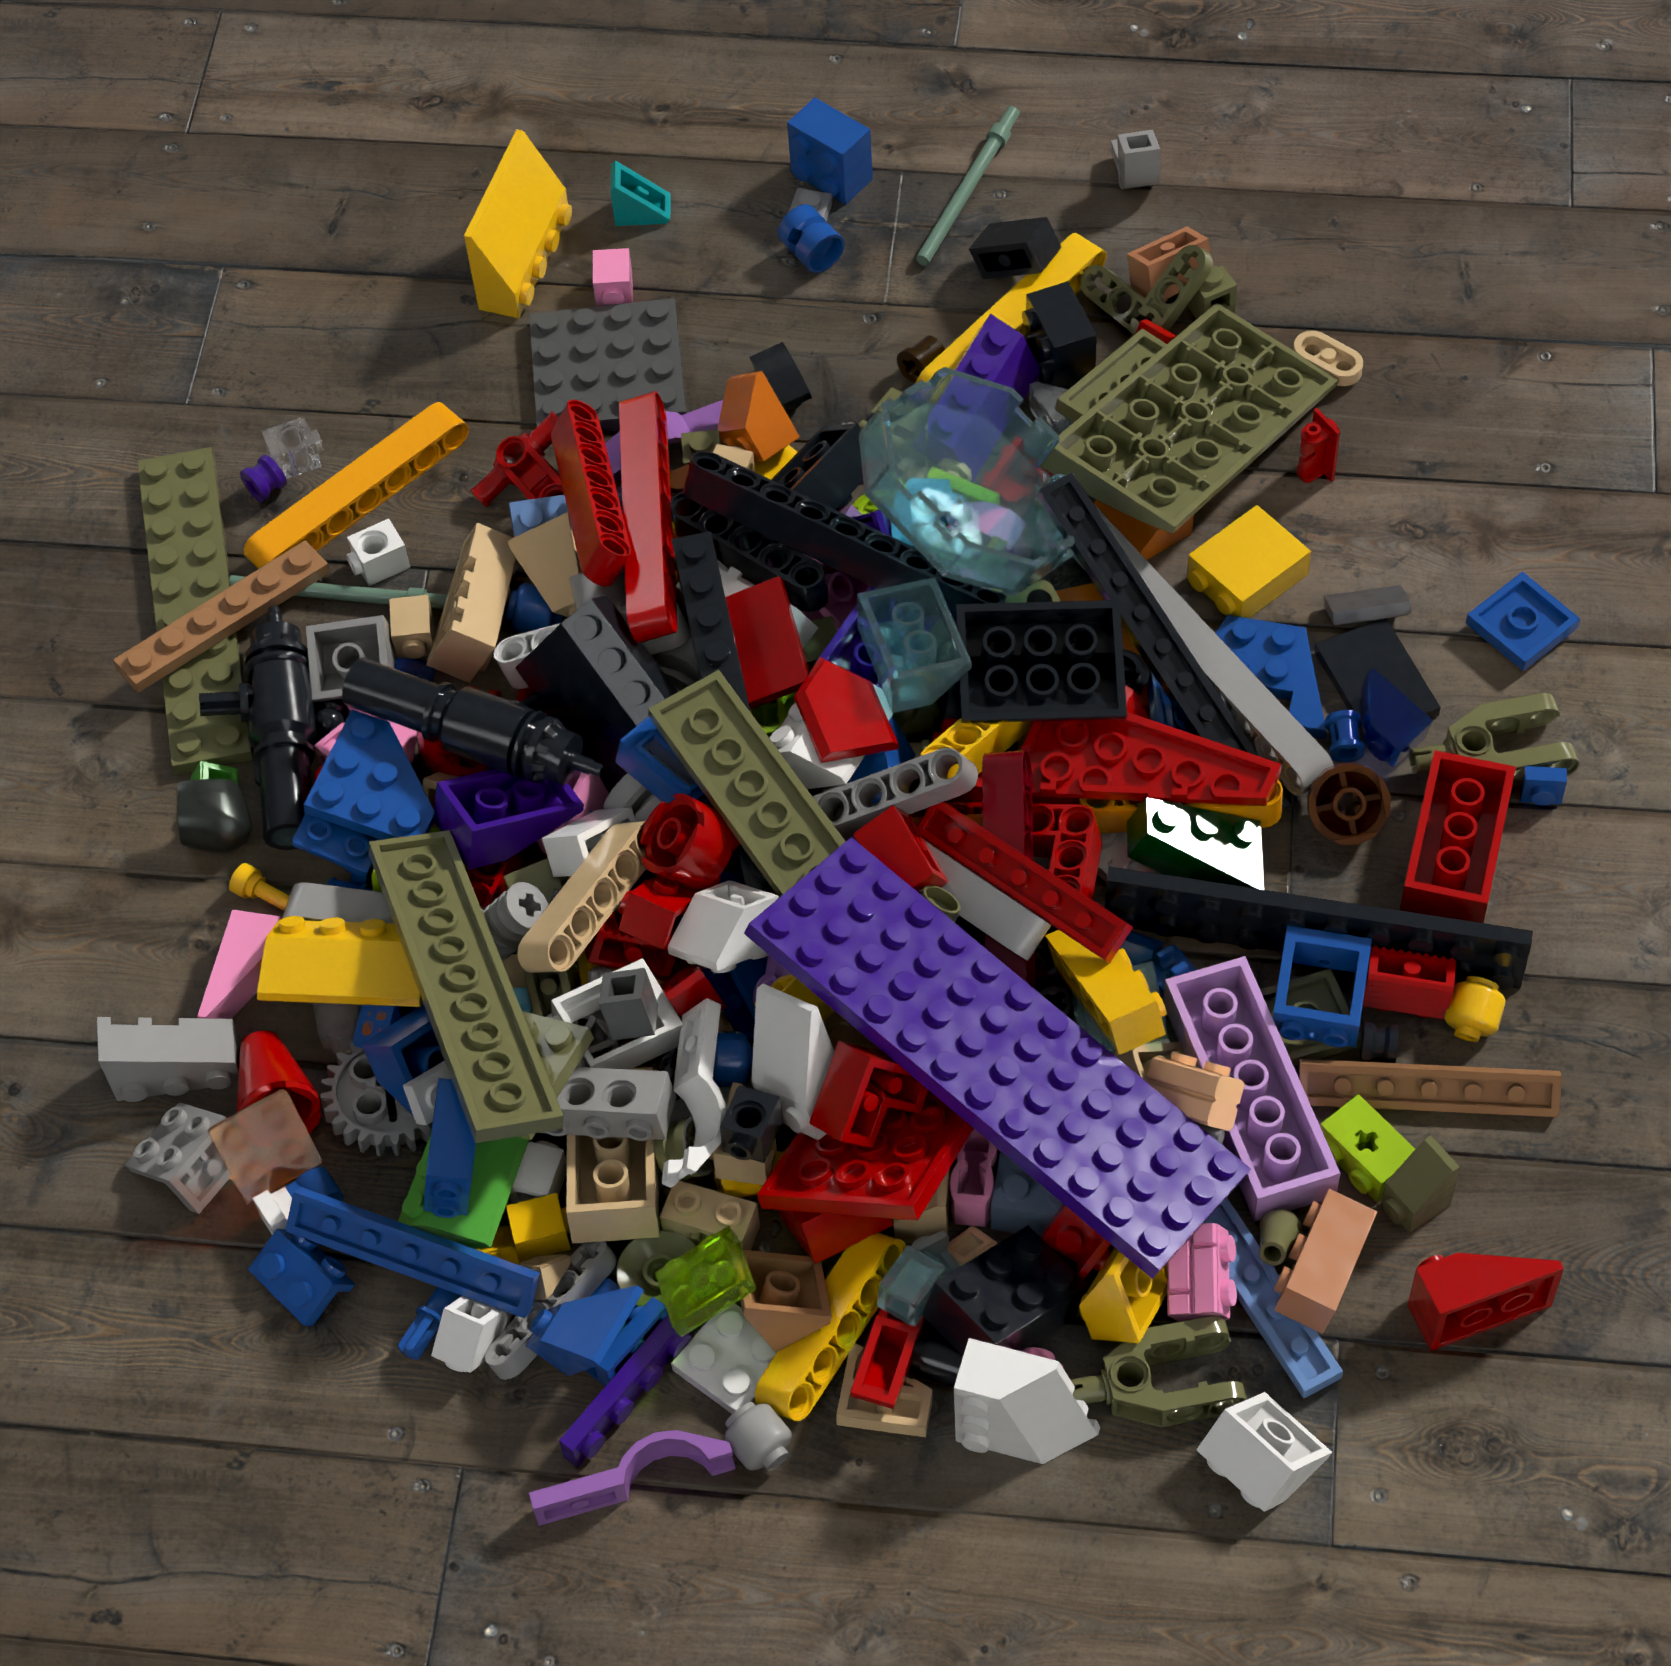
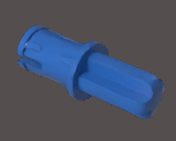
M436 1287L426 1304L418 1306L416 1309L417 1317L398 1343V1350L409 1359H420L438 1332L444 1308L460 1298L461 1295Z

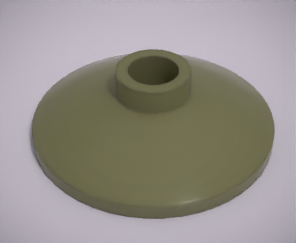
M660 1230V1237L634 1239L626 1246L618 1260L616 1276L620 1289L638 1285L644 1290L635 1307L640 1305L644 1307L652 1297H655L670 1312L705 1271L702 1255L689 1238L672 1231ZM661 1273L670 1276L664 1282L654 1281L655 1277Z

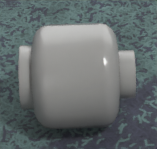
M748 1402L737 1409L726 1421L725 1425L728 1429L724 1440L730 1442L732 1452L748 1470L753 1471L765 1467L768 1471H771L782 1464L789 1456L786 1448L792 1438L791 1430L769 1404L755 1405L753 1402Z

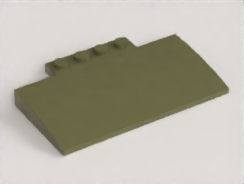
M1216 303L1168 344L1141 329L1057 399L1054 410L1074 423L1048 444L1041 467L1059 478L1073 472L1085 492L1091 497L1137 520L1173 534L1337 386L1339 379Z

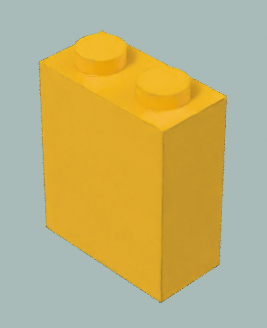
M1256 505L1188 554L1187 579L1196 591L1205 593L1213 600L1222 614L1251 618L1309 574L1311 550Z

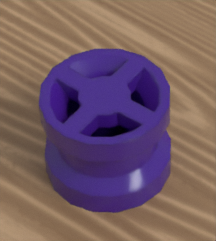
M266 454L258 458L257 465L254 467H246L240 471L243 484L259 502L266 501L270 496V492L274 489L280 490L287 485V479L279 465Z

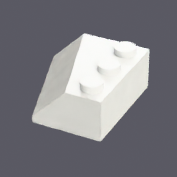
M971 1338L968 1339L954 1385L956 1441L962 1443L965 1448L978 1453H985L991 1450L1045 1464L1097 1436L1100 1431V1425L1096 1419L1087 1418L1089 1408L1083 1400H1076L1074 1398L1075 1386L1059 1361Z

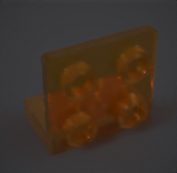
M285 1089L274 1092L208 1129V1133L231 1175L229 1178L236 1192L246 1205L253 1202L254 1196L268 1189L271 1192L307 1170L324 1163Z

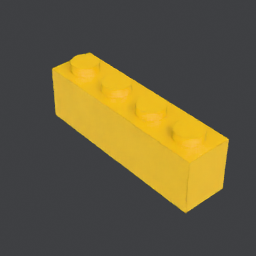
M1060 930L1045 935L1055 969L1118 1055L1166 1035L1162 1017L1167 1015L1165 1005L1157 991L1150 993L1143 973L1139 969L1133 971L1131 961L1123 948L1118 950L1111 963H1109Z

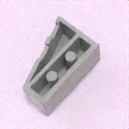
M97 1017L98 1062L117 1101L138 1102L150 1096L163 1094L178 1096L190 1090L204 1088L224 1089L231 1084L238 1083L241 1041L233 1019L178 1018V1025H152L151 1018L138 1017L137 1025L111 1024V1017Z

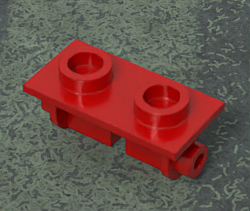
M1315 408L1313 411L1312 423L1307 424L1301 430L1300 454L1302 456L1299 458L1297 475L1305 483L1313 482L1322 475H1325L1331 482L1335 480L1341 432L1337 424L1332 419H1327L1318 408Z

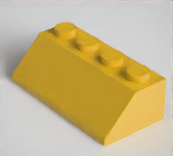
M289 916L279 919L266 936L257 988V1000L408 1007H420L423 1003L394 923H385L381 919L345 922L344 919L338 917L326 918L322 921L304 920L300 916Z

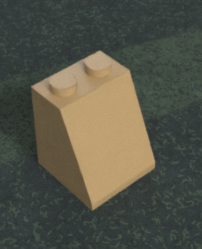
M566 512L508 540L510 550L552 612L569 617L576 611L569 578L582 573L569 514Z

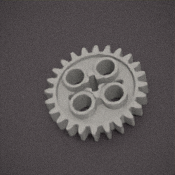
M353 1042L349 1043L351 1055L338 1052L336 1054L338 1066L328 1065V1078L321 1081L323 1093L320 1094L322 1107L324 1108L326 1122L332 1124L333 1134L339 1135L343 1133L347 1146L358 1140L359 1149L362 1153L370 1145H375L377 1156H381L385 1147L390 1146L395 1156H398L401 1145L407 1144L413 1152L416 1151V1140L421 1138L424 1142H428L433 1122L428 1125L416 1124L414 1117L396 1099L397 1120L390 1122L387 1090L377 1081L364 1049L354 1046ZM371 1111L376 1112V1113H373V1114H366V1113L371 1112Z

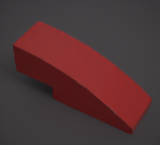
M888 1286L852 1385L851 1397L894 1409L911 1367L915 1345L919 1336L923 1333L927 1321L922 1313L928 1297Z

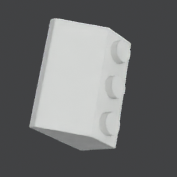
M873 685L889 721L901 702L897 696ZM793 704L788 711L789 715L780 728L772 733L770 740L807 789L847 784L865 755L821 763L797 704Z

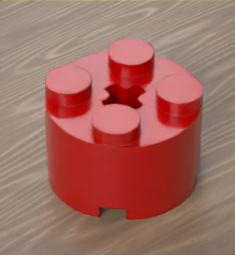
M678 793L672 795L676 799L668 804L663 801L659 803L645 822L640 844L646 846V857L641 856L643 865L649 871L668 880L678 882L681 886L691 890L707 889L718 885L721 873L725 869L732 852L737 849L739 841L715 808L686 794Z

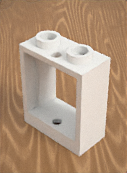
M643 958L613 972L639 968L646 969L658 1002L655 1035L640 1037L595 1059L587 1049L577 1067L630 1070L678 1047L680 1029L683 1023ZM602 977L552 999V1019L572 1023L601 1010L599 999Z

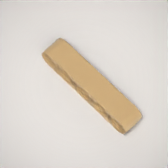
M646 821L616 823L606 831L522 938L517 953L519 963L525 971L530 973L567 971L574 964L620 904L626 892L633 887L646 870L641 860V856L646 857V846L640 844L641 833Z

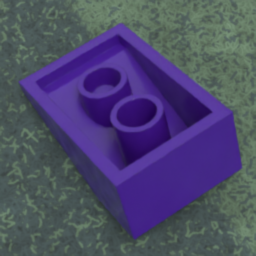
M492 769L437 782L434 822L440 831L450 830L462 862L470 870L508 860L583 812L584 804L568 783L560 785L549 780L532 783L525 778L520 780L510 774Z

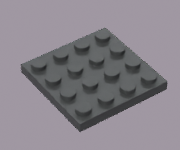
M675 298L529 313L537 426L551 411L559 417L567 402L575 399L588 404L597 412L602 430L620 428L619 402L653 391L659 393L665 411L677 412L680 415L686 414Z

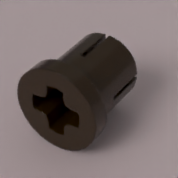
M926 336L912 348L902 350L897 355V365L901 373L909 381L916 383L920 373L945 348L934 336Z

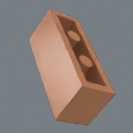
M1328 1189L1321 1204L1313 1201L1302 1225L1309 1227V1231L1306 1236L1298 1234L1288 1255L1289 1258L1295 1260L1292 1269L1284 1266L1273 1289L1281 1294L1274 1311L1323 1334L1338 1307L1378 1211L1331 1189Z

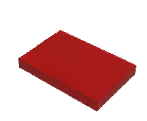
M780 576L726 596L750 709L798 691L810 672L786 588Z

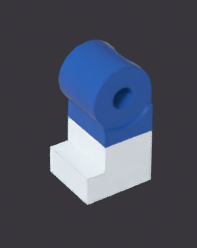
M315 1167L307 1170L296 1181L272 1194L267 1189L253 1197L258 1213L272 1235L276 1229H286L293 1192L300 1187L343 1202V1193L325 1167Z

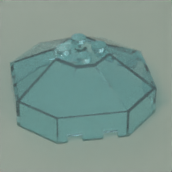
M943 367L936 371L927 382L921 380L905 389L898 399L893 401L890 398L881 403L859 433L865 495L943 577L1015 597L1075 556L1071 550L1075 543L1074 537L1069 536L1064 539L1036 496L1041 488L1065 476L1063 474H1056L1051 477L1040 466L1060 442L1059 435L1041 417L1032 422L1022 412L1019 405L1024 399L1013 388ZM942 516H945L948 523L952 526L950 529L946 528L943 521H940Z

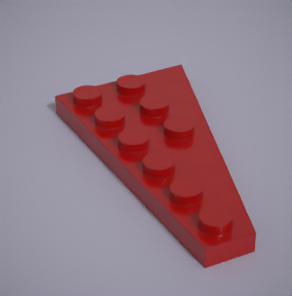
M1127 712L1126 719L1034 721L1021 747V750H1027L1030 756L1032 796L1130 801H1144L1148 797L1179 803L1266 806L1281 774L1280 763Z

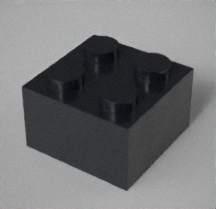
M1068 281L1026 294V310L1022 311L1026 335L1023 337L1039 364L1040 374L1038 378L1042 384L1047 383L1053 396L1064 394L1096 367L1097 334Z

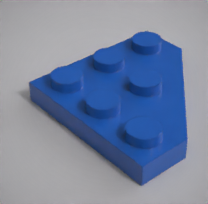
M352 709L304 803V813L380 840L429 833L435 821V811L390 722Z

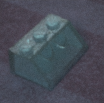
M935 577L857 594L858 630L892 713L932 705L972 668V661Z

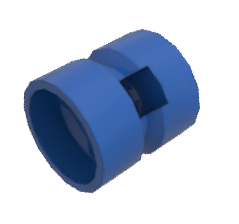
M808 204L799 205L786 214L777 230L780 241L813 273H820L831 268L841 257L845 248L843 237L826 222L813 206Z

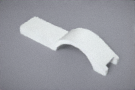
M708 998L682 1015L683 1026L680 1029L673 1091L686 1103L693 1116L696 1131L694 1146L684 1150L683 1159L668 1160L664 1163L662 1184L670 1188L688 1174L692 1175L722 1143L720 1125L726 1114L727 1106L719 1087L713 1081L721 1004Z

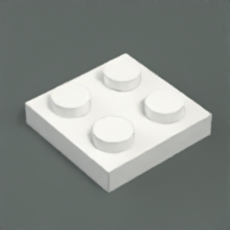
M727 1298L674 1359L671 1365L675 1373L733 1414L748 1402L756 1404V1385L777 1352L771 1348L743 1316L742 1308Z

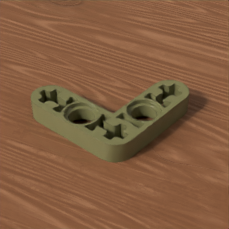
M1196 245L1183 247L1168 265L1146 298L1113 271L1100 265L1090 266L1083 272L1080 286L1082 292L1132 334L1135 335L1141 321L1137 319L1140 314L1153 319V323L1169 331L1209 276L1213 267V260L1208 251ZM1191 257L1196 258L1197 263H1199L1196 270L1191 268V264L1188 263ZM1179 273L1184 275L1183 277L1189 279L1188 283L1176 278ZM1097 277L1101 278L1102 283L1112 289L1109 293L1097 288V285L1094 283ZM1177 284L1180 290L1179 296L1175 302L1167 304L1164 299V293L1170 285ZM1124 294H1129L1132 299L1130 309L1125 313H1119L1117 310L1119 298Z

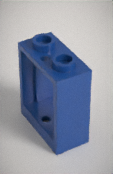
M1287 925L1273 1012L1274 1023L1283 1038L1293 1041L1301 1039L1319 1041L1331 1047H1356L1372 942L1371 938ZM1292 963L1356 973L1350 1015L1286 1005Z
M438 1078L423 1211L432 1212L434 1215L443 1218H453L458 1215L468 1214L476 1143L452 1079Z

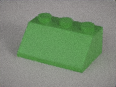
M430 1131V1137L422 1158L417 1165L416 1174L409 1193L403 1202L398 1222L473 1249L491 1248L529 1140L520 1137H510L476 1143L468 1214L458 1215L453 1218H443L434 1215L432 1212L423 1211L426 1170L431 1139Z

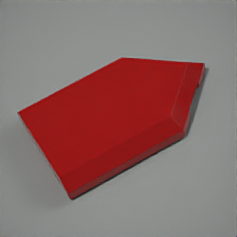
M820 657L794 697L820 762L824 763L897 750L899 744L872 682Z

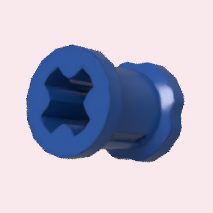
M1339 710L1329 714L1324 721L1326 729L1331 734L1330 758L1338 763L1354 762L1362 758L1365 752V745L1359 739L1360 714L1353 710Z

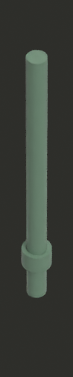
M1008 106L1000 121L994 123L986 135L987 142L918 252L916 261L920 265L927 266L998 149L1003 148L1011 137L1010 130L1020 115V111L1016 107Z
M231 575L229 578L230 586L246 576ZM315 582L294 595L390 605L389 599L428 595L431 608L443 610L447 599V594L427 593V590L424 588L410 587L408 591Z

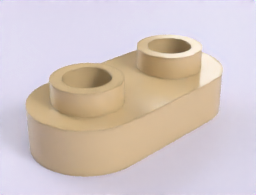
M1306 331L1296 337L1293 351L1338 378V386L1353 385L1361 378L1363 358L1354 349L1319 331Z

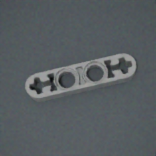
M605 1241L583 1243L570 1256L571 1264L551 1296L546 1300H534L531 1312L525 1318L516 1316L490 1345L485 1354V1361L500 1379H511L519 1375L537 1356L536 1353L526 1347V1344L533 1335L529 1331V1327L542 1309L548 1310L565 1302L590 1297L613 1271L617 1263V1257Z

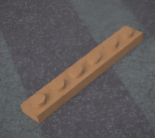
M304 540L113 659L115 669L139 693L267 613L270 606H278L329 574V565Z
M1299 1059L1298 1077L1311 1106L1342 1107L1359 1094L1374 1109L1559 1117L1562 1074L1560 1071Z

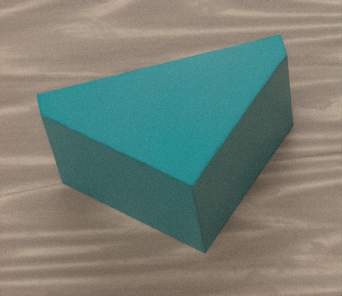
M615 160L611 164L610 180L615 226L668 223L671 215V193Z

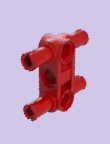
M553 411L529 435L524 433L519 436L507 437L498 445L496 459L493 463L494 468L474 488L470 489L483 505L488 507L510 484L516 485L528 500L564 495L560 474L544 457L546 455L544 451L552 444L551 431L559 418Z

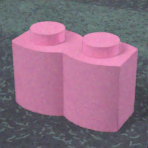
M973 1129L957 1155L955 1167L950 1177L951 1216L954 1224L986 1227L991 1219V1201L994 1180L998 1169V1148L975 1129Z

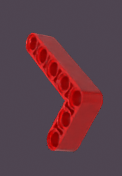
M945 802L963 815L983 814V802ZM1032 804L1033 856L1051 858L1049 872L1092 899L1102 849V836L1092 809L1077 804ZM928 808L909 815L911 817H923Z

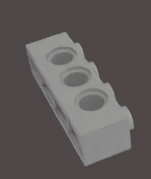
M576 1067L557 1098L564 1116L563 1129L539 1133H547L552 1136H563L565 1134L584 1135L598 1139L620 1137L632 1138L637 1141H646L648 1139L666 1140L676 1100L668 1071Z

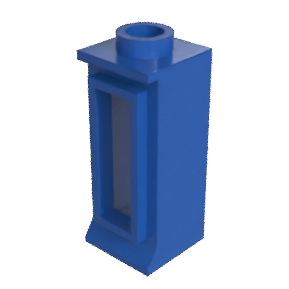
M649 716L620 740L615 762L660 801L668 804L676 799L672 795L682 793L713 807Z

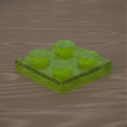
M729 1225L716 1234L706 1237L699 1245L682 1256L672 1259L663 1268L655 1272L671 1325L681 1337L756 1290L738 1236Z

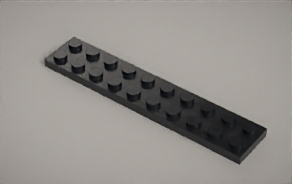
M1111 866L1108 868L1106 879L1105 909L1133 926L1135 930L1154 932L1163 937H1187L1197 939L1203 943L1219 942L1238 945L1247 950L1264 949L1277 951L1283 954L1287 925L1372 939L1371 948L1376 945L1379 949L1385 947L1387 950L1394 948L1396 951L1402 949L1405 953L1411 951L1413 954L1419 952L1422 956L1427 953L1430 957L1434 955L1438 958L1445 956L1447 959L1453 957L1456 960L1455 982L1465 981L1467 976H1476L1495 982L1499 989H1521L1532 944L1533 931Z

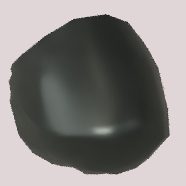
M198 779L178 783V828L182 846L206 852L221 853L239 848L247 843L252 824L244 797L235 781Z

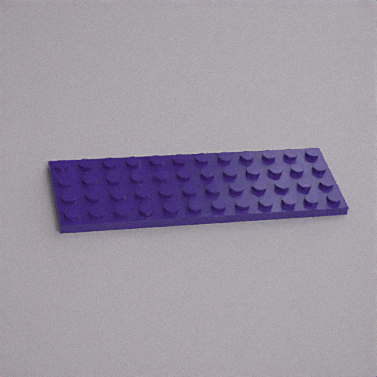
M852 837L754 918L744 932L756 945L1152 1279L1251 1170L1250 1167L1197 1123L1192 1121V1119L1187 1117L1185 1113Z

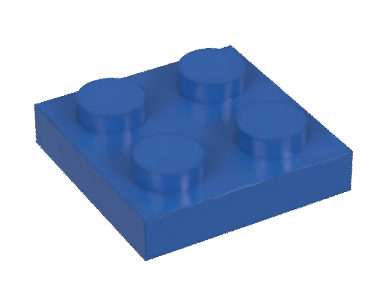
M1522 571L1469 612L1466 624L1524 671L1578 629L1580 618Z

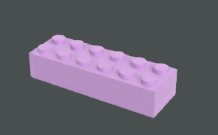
M1246 956L1165 979L1163 1003L1177 1039L1182 1044L1185 1055L1198 1058L1195 1067L1204 1069L1206 1061L1231 1068L1229 1077L1243 1080L1245 1084L1240 1104L1236 1105L1238 1111L1233 1129L1229 1131L1224 1130L1225 1136L1222 1145L1251 1168L1250 1172L1239 1184V1187L1254 1222L1261 1220L1267 1212L1274 1209L1284 1208L1292 1211L1311 1205L1313 1201L1321 1202L1328 1189L1337 1192L1341 1173Z

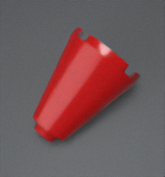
M268 1030L255 1031L242 1040L239 1048L236 1122L241 1135L252 1144L263 1147H275L273 1141L287 1139L290 1144L310 1134L320 1122L322 1115L320 1111L321 1100L318 1093L278 1034Z

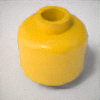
M1467 976L1465 981L1457 982L1454 985L1449 1009L1444 1014V1019L1449 1026L1455 1029L1454 1035L1457 1038L1469 1042H1479L1480 1037L1492 1036L1498 1031L1506 1000L1503 994L1498 991L1499 986L1495 982L1481 977Z

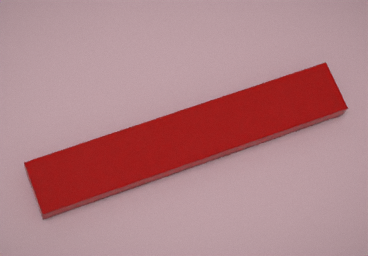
M945 802L929 807L917 825L924 840L1109 963H1111L1133 929V926Z

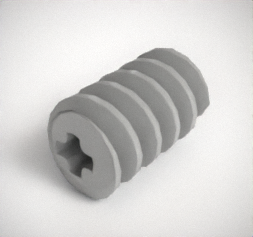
M518 882L511 885L507 891H504L500 897L496 898L482 911L502 961L518 950L522 938L548 907V903L541 891L526 882Z

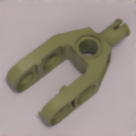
M1537 693L1480 704L1448 727L1443 744L1410 748L1409 750L1410 766L1416 765V767L1412 768L1414 774L1430 770L1434 750L1516 766L1512 788L1521 786L1525 766L1567 768V776H1569L1578 769L1580 762L1573 745L1569 742H1557L1498 753L1494 749L1492 735L1516 731L1517 734L1525 733V729L1546 725L1557 716L1560 717V711L1554 696L1549 693Z
M1219 1316L1203 1317L1150 1327L1145 1332L1140 1343L1123 1342L1104 1356L1102 1369H1099V1374L1070 1379L1075 1386L1073 1396L1076 1400H1083L1086 1404L1104 1401L1106 1405L1110 1406L1113 1416L1157 1427L1219 1417L1226 1408L1247 1400L1243 1382L1238 1381L1221 1382L1207 1385V1381L1198 1382L1195 1388L1163 1393L1162 1389L1155 1390L1152 1387L1150 1365L1219 1352L1230 1345L1231 1339L1226 1321ZM1123 1378H1133L1140 1384L1135 1387H1127L1119 1381Z

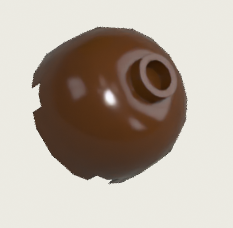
M1356 762L1338 763L1324 769L1313 780L1307 795V812L1313 826L1325 838L1341 845H1358L1374 838L1388 819L1391 812L1390 793L1384 780L1371 768Z

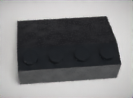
M607 595L592 598L559 624L515 667L531 691L540 696V703L546 705L547 713L552 717L558 718L566 730L582 736L583 749L581 755L603 765L604 770L599 777L609 794L627 774L615 762L620 740L649 716L648 708L678 692L643 643L637 644L628 623Z
M1120 600L956 604L954 642L961 723L1127 718Z

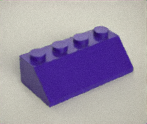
M990 314L973 337L907 446L936 465L943 458L952 459L959 463L962 462L972 474L971 483H973L1040 374L1039 364L1023 335Z

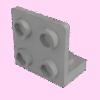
M178 1103L164 1114L160 1125L153 1133L136 1146L133 1156L127 1161L125 1166L133 1173L165 1183L190 1211L200 1214L254 1149L225 1116L184 1103Z

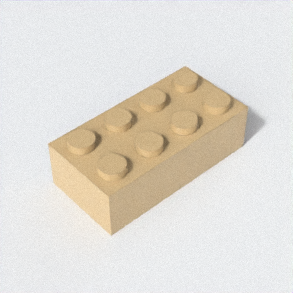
M653 1067L632 1068L630 1070L653 1071ZM567 1135L566 1213L572 1244L660 1237L659 1167L654 1152V1139L637 1141L632 1138L606 1137L598 1139L584 1135Z

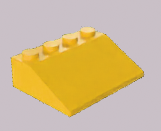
M516 129L464 234L478 309L519 319L525 306H529L533 300L534 287L538 279H542L545 275L550 253L557 250L560 232L563 226H568L571 220L572 206L568 204L566 188L525 132Z

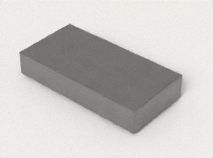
M1402 585L1324 596L1325 610L1333 625L1411 614V601Z

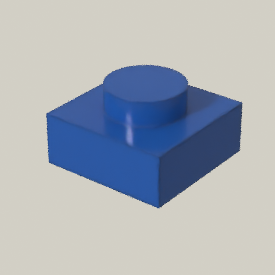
M1525 766L1520 786V802H1531L1543 806L1561 804L1567 784V768Z

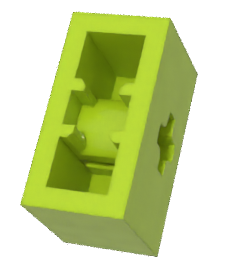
M1359 1094L1320 1124L1335 1162L1349 1175L1351 1183L1360 1193H1368L1377 1203L1382 1200L1387 1180L1415 1150Z

